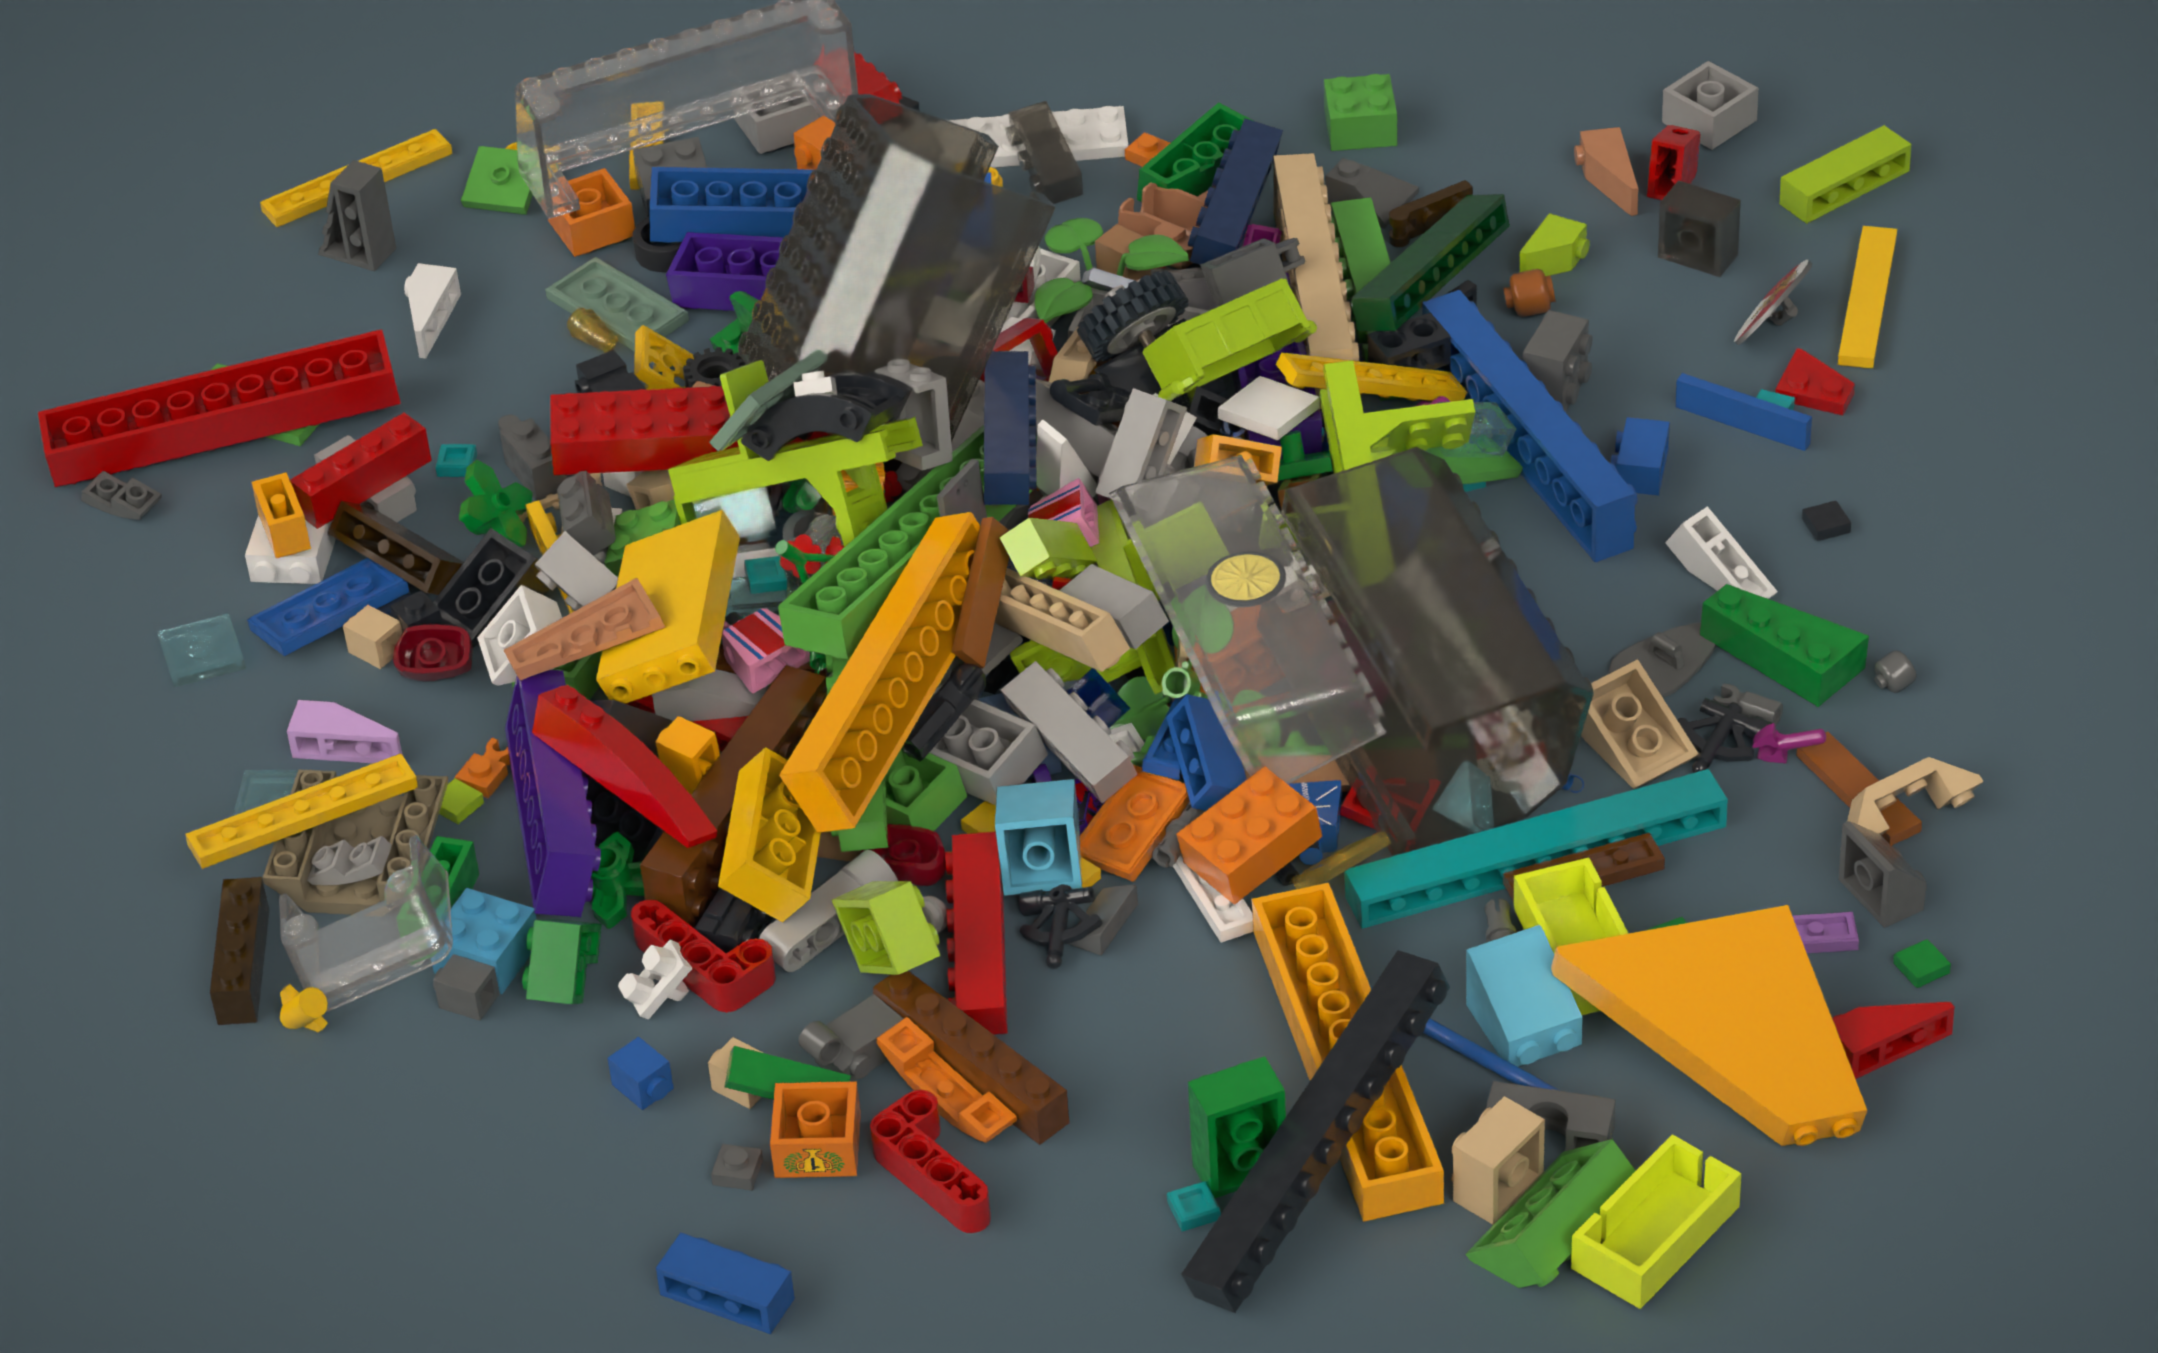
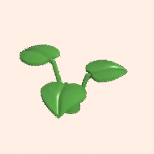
M1075 218L1052 227L1046 233L1045 242L1049 250L1056 253L1066 254L1080 249L1086 270L1088 271L1093 267L1086 246L1095 245V240L1103 235V230L1100 224L1092 219ZM1148 235L1136 239L1129 244V253H1124L1121 256L1116 275L1123 277L1125 266L1132 270H1149L1189 261L1187 252L1173 239L1164 235ZM1056 278L1045 282L1037 289L1035 294V309L1038 318L1043 319L1047 323L1055 317L1087 306L1093 299L1092 287L1083 284L1082 281L1074 283L1068 278Z
M1206 587L1194 593L1184 603L1175 618L1172 629L1175 647L1178 649L1179 639H1187L1188 653L1194 652L1193 657L1188 661H1184L1181 668H1171L1164 674L1162 678L1163 691L1156 695L1146 677H1136L1125 683L1117 693L1113 705L1104 719V723L1108 728L1113 729L1132 723L1142 740H1146L1148 736H1156L1170 709L1167 703L1171 702L1172 698L1183 699L1186 694L1223 702L1201 692L1200 678L1196 672L1191 670V667L1200 660L1202 653L1208 656H1217L1223 653L1231 644L1234 636V622L1230 612L1226 607L1219 605L1211 599ZM1244 692L1235 699L1233 707L1225 703L1237 747L1279 745V720L1274 708L1265 698L1255 693Z

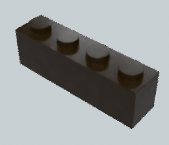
M341 501L328 531L329 535L429 594L439 595L464 563L367 505Z
M262 877L223 879L210 986V996L218 1025L257 1023L270 910Z

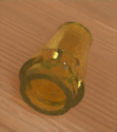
M584 307L578 308L568 319L567 329L573 338L598 348L604 353L615 348L618 337L609 330L594 310Z

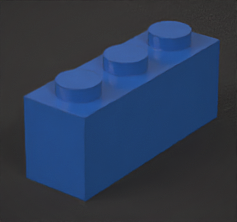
M1186 694L1166 719L1191 807L1207 811L1245 782L1247 778L1225 703Z
M681 1232L656 1267L661 1296L768 1334L773 1332L795 1299L791 1271L778 1264H769L752 1258L741 1251H732L712 1244L704 1238H695Z

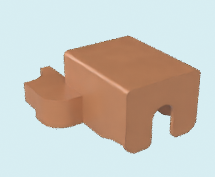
M1149 183L1142 190L1141 211L1134 212V199L1128 198L1119 208L1118 224L1142 236L1164 235L1173 239L1187 252L1189 261L1171 264L1170 266L1179 270L1186 269L1193 264V262H1190L1193 248L1188 246L1189 237L1193 226L1197 227V218L1201 207H1204L1208 191L1197 197L1179 189H1165L1157 187L1154 183Z

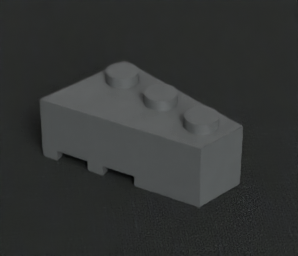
M353 160L331 182L326 212L329 213L328 220L323 226L322 234L325 235L324 243L319 248L318 255L375 272L397 249L383 172L380 167Z

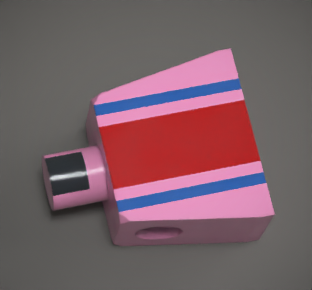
M1080 478L1038 501L1028 509V518L1077 523L1090 547L1099 544L1097 504Z
M759 609L745 618L737 612H731L725 617L722 632L725 659L751 693L754 694L773 683L785 665L799 668L810 661V652L785 645L780 616L770 610Z

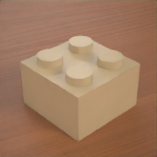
M1505 1096L1493 1108H1487L1481 1114L1478 1122L1467 1133H1461L1453 1143V1201L1494 1225L1544 1172L1545 1119Z

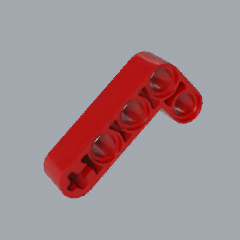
M644 900L632 908L631 918L636 946L645 953L651 945L663 948L669 940L679 943L682 956L692 967V970L682 981L691 991L714 1009L726 1013L734 1012L775 983L776 975L772 946L763 939H749L726 954L657 900Z
M928 1090L909 1092L871 1120L870 1130L875 1160L957 1229L965 1233H977L984 1230L990 1224L991 1214L987 1185L935 1142L940 1135L941 1127L937 1097Z

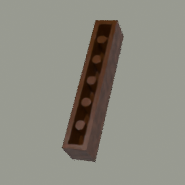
M910 971L899 975L890 974L873 986V994L879 997L903 1019L908 1017L934 1041V1052L979 1093L984 1095L990 1091L1017 1116V1121L1013 1125L1036 1143L1041 1145L1070 1123L1067 1090Z

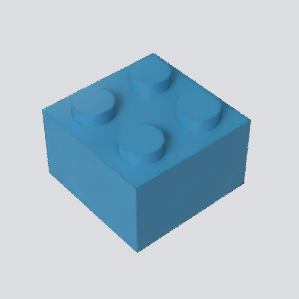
M466 888L427 940L434 973L441 967H444L453 954L494 966L499 992L503 994L531 955V951L527 949V934L529 928L534 927V920H537L534 908Z

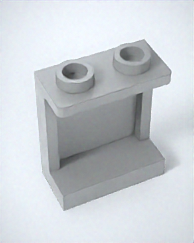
M906 359L891 360L887 363L888 366L876 369V373L892 377L913 388L897 420L915 417L923 446L895 453L896 457L894 459L922 471L952 462L946 377L931 372L929 368L910 364L909 360Z

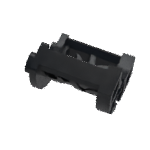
M851 370L826 375L825 377L835 378L837 395L810 393L787 398L767 409L747 429V433L742 437L741 443L765 460L770 461L774 459L783 446L798 437L805 441L813 435L814 431L831 432L859 442L863 439L864 435L888 420L891 422L897 420L913 388L899 380L876 372H869L867 374L851 373Z

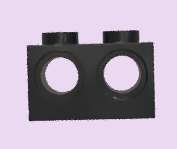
M1430 312L1407 320L1396 331H1375L1369 333L1368 362L1434 370L1451 364V336Z

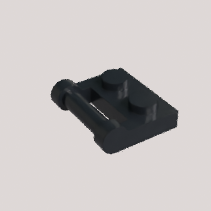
M1104 373L1091 374L1088 379L1069 381L1067 379L1055 380L1050 386V395L1055 401L1095 426L1121 421L1126 402L1131 395L1125 389L1110 385V380Z

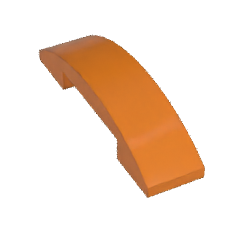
M908 1017L877 1038L878 1046L906 1083L913 1090H928L937 1097L939 1115L965 1134L987 1143L1017 1121V1116L990 1091L984 1095L979 1093L934 1052V1041Z

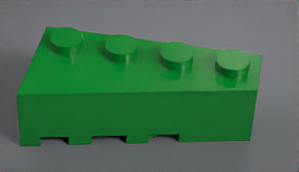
M1218 102L1139 169L1137 200L1142 203V190L1149 183H1154L1157 187L1165 189H1179L1197 197L1208 191L1212 187L1217 168H1220L1226 148L1228 149L1233 130L1240 131L1244 118L1252 119Z
M1729 584L1724 585L1702 604L1700 636L1817 707L1822 705L1866 668L1869 635Z

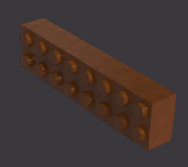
M788 665L784 666L691 794L717 829L716 838L687 848L664 831L640 864L646 900L661 902L692 927L701 919L720 888L718 884L739 770L765 747L789 760L827 697L826 676Z

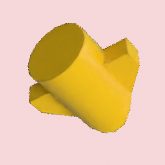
M291 984L282 989L280 992L282 1001L280 1021L283 1026L288 1029L305 1027L316 1032H320L326 1027L328 1022L322 1015L327 1010L328 1002L321 990L309 987L298 992Z

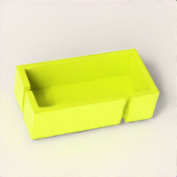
M1589 857L1514 875V911L1523 929L1540 925L1554 954L1557 946L1629 934L1605 887H1602V881ZM1570 988L1581 1015L1600 1011Z
M1672 1134L1600 1207V1215L1594 1213L1572 1235L1571 1269L1641 1309L1740 1207L1742 1173L1709 1156L1705 1160L1704 1188L1700 1187L1702 1185L1703 1151Z

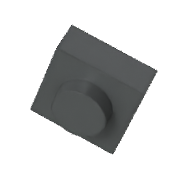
M722 1144L711 1173L712 1184L752 1191L763 1162L762 1149Z

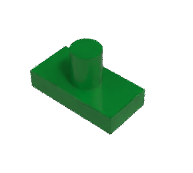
M1289 431L1280 438L1283 459H1280L1278 481L1333 471L1330 450L1304 454L1300 431Z

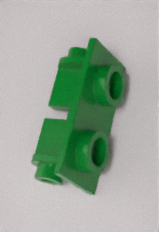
M806 478L789 481L787 483L790 484V487L783 496L782 505L790 513H796L800 510H811L816 506L821 495Z

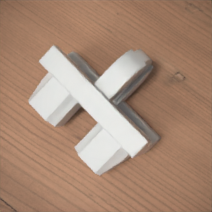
M669 940L663 948L651 945L643 954L642 963L645 969L638 976L633 973H627L619 982L618 987L624 998L634 1004L640 1017L649 1020L667 998L681 1001L689 992L682 980L692 970V967L680 952L681 947L675 941ZM653 979L659 980V982L655 985Z

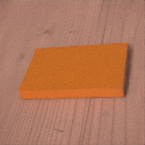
M1136 765L1133 766L1137 775L1105 801L1080 835L1082 858L1101 870L1132 882L1137 879L1153 857V850L1165 837L1168 825L1172 820L1180 817L1190 802L1185 783L1142 772V767Z

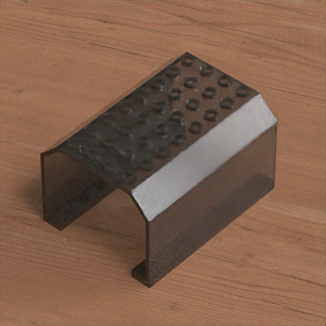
M871 94L848 95L845 104L841 105L837 110L835 116L836 125L831 137H828L822 145V158L816 170L811 172L808 178L807 193L804 200L797 205L794 211V223L790 233L781 241L779 248L780 256L775 268H771L767 274L766 289L761 300H758L753 307L752 322L748 331L744 332L739 340L738 354L746 365L762 360L768 381H771L817 349H820L828 357L827 362L819 370L824 371V376L851 370V373L867 374L888 366L887 363L895 359H906L915 366L929 368L931 372L946 377L952 443L1056 207L1043 194L1031 191L1030 195L1026 196L984 182L999 147L988 134Z
M1415 447L1286 489L1281 515L1333 600L1286 616L1282 615L1275 602L1262 606L1257 631L1349 785L1356 791V796L1361 805L1367 809L1372 817V823L1391 855L1395 856L1504 826L1528 817L1566 785L1594 691L1590 680L1585 676L1583 677L1575 665L1570 649L1564 647L1556 635L1553 622L1550 618L1545 617L1538 607L1533 591L1530 588H1526L1522 582L1514 561L1508 559L1501 549L1496 533L1493 530H1489L1485 524L1478 505L1469 499L1463 489L1459 475L1452 472L1444 459Z

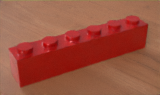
M996 831L952 835V851L945 852L947 875L953 874V880H946L948 904L953 903L954 908L947 909L946 914L948 932H954V938H947L949 962H955V967L948 968L949 991H955L956 997L948 998V1001L993 1035L1008 1034L1004 895Z

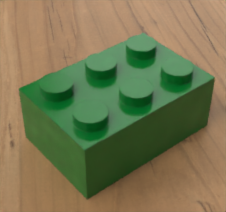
M1265 1056L1188 1081L1192 1165L1202 1182L1206 1181L1214 1198L1238 1190L1286 1118L1285 1089Z

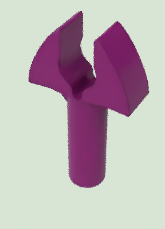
M1772 723L1756 733L1752 748L1759 747L1757 758L1760 760L1786 764L1788 750L1824 744L1826 742V733L1823 729H1815L1784 735L1779 733L1775 723Z

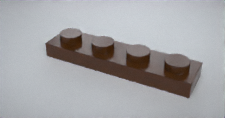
M1645 833L1503 873V884L1514 902V875L1589 857L1602 881L1603 887L1664 870L1665 858L1651 834Z

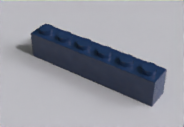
M1244 118L1240 131L1233 130L1228 149L1226 148L1220 168H1217L1212 187L1208 190L1204 207L1202 206L1196 222L1197 227L1193 226L1189 237L1188 246L1193 248L1190 262L1201 265L1240 248L1272 169L1273 156H1277L1283 130Z
M985 351L984 505H1029V490H1037L1036 365H1028V351Z

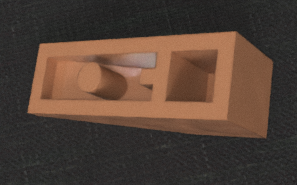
M1620 127L1580 131V145L1574 146V157L1576 165L1582 166L1585 179L1630 216L1638 215V186Z

